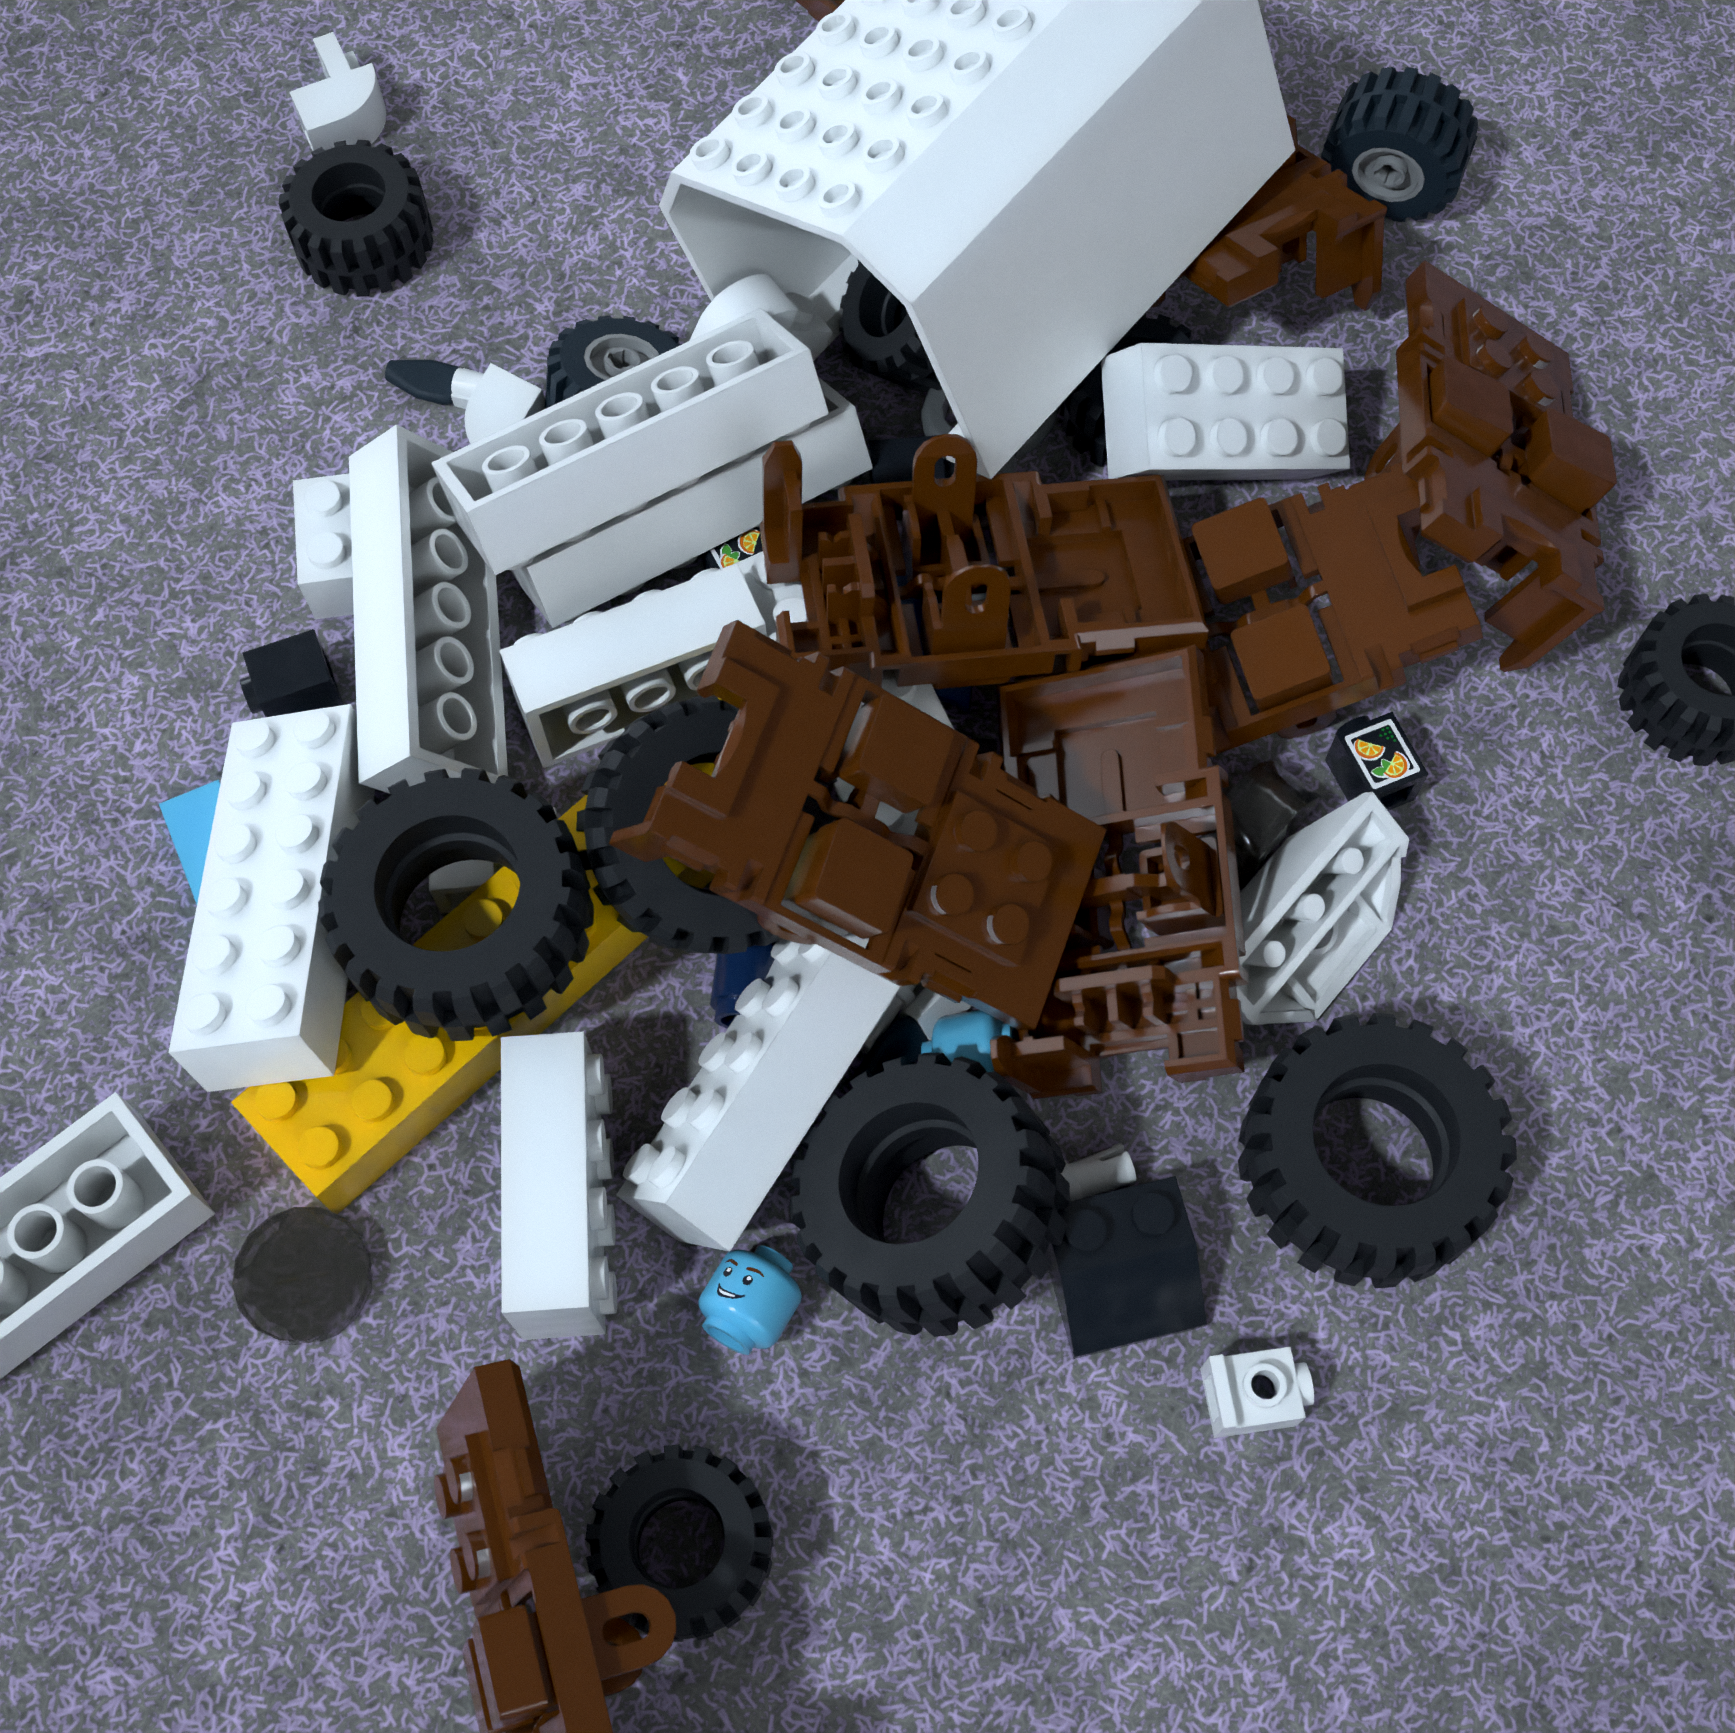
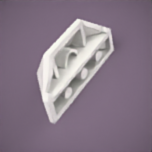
M1364 792L1288 837L1240 892L1246 955L1239 957L1240 965L1248 971L1249 984L1236 986L1237 998L1241 1001L1242 1020L1246 1024L1315 1022L1392 930L1401 884V857H1406L1409 838L1373 792Z

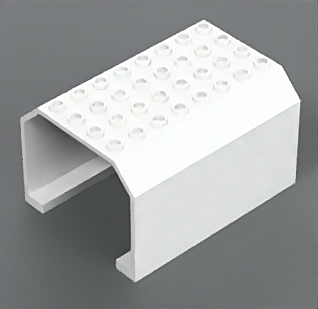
M845 0L833 13L821 19L816 30L795 51L783 57L775 66V70L750 95L740 99L735 104L732 113L707 137L694 144L690 154L671 172L659 207L711 301L728 286L743 278L757 274H768L784 294L788 292L800 294L808 298L816 306V313L832 331L824 350L841 333L839 332L838 321L843 313V309L840 308L842 295L846 294L849 285L846 283L851 271L855 272L859 260L905 306L957 419L958 424L948 434H958L967 438L972 443L977 457V473L992 479L1295 151V146L1258 0ZM810 351L813 361L823 351ZM946 456L948 461L955 463V458Z

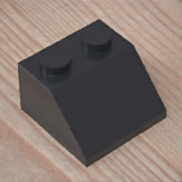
M1176 1176L1070 1201L1066 1209L1057 1210L1058 1214L1067 1222V1227L1062 1243L1060 1245L1050 1243L1045 1255L1053 1262L1048 1270L1073 1359L1202 1328L1207 1325L1196 1241Z

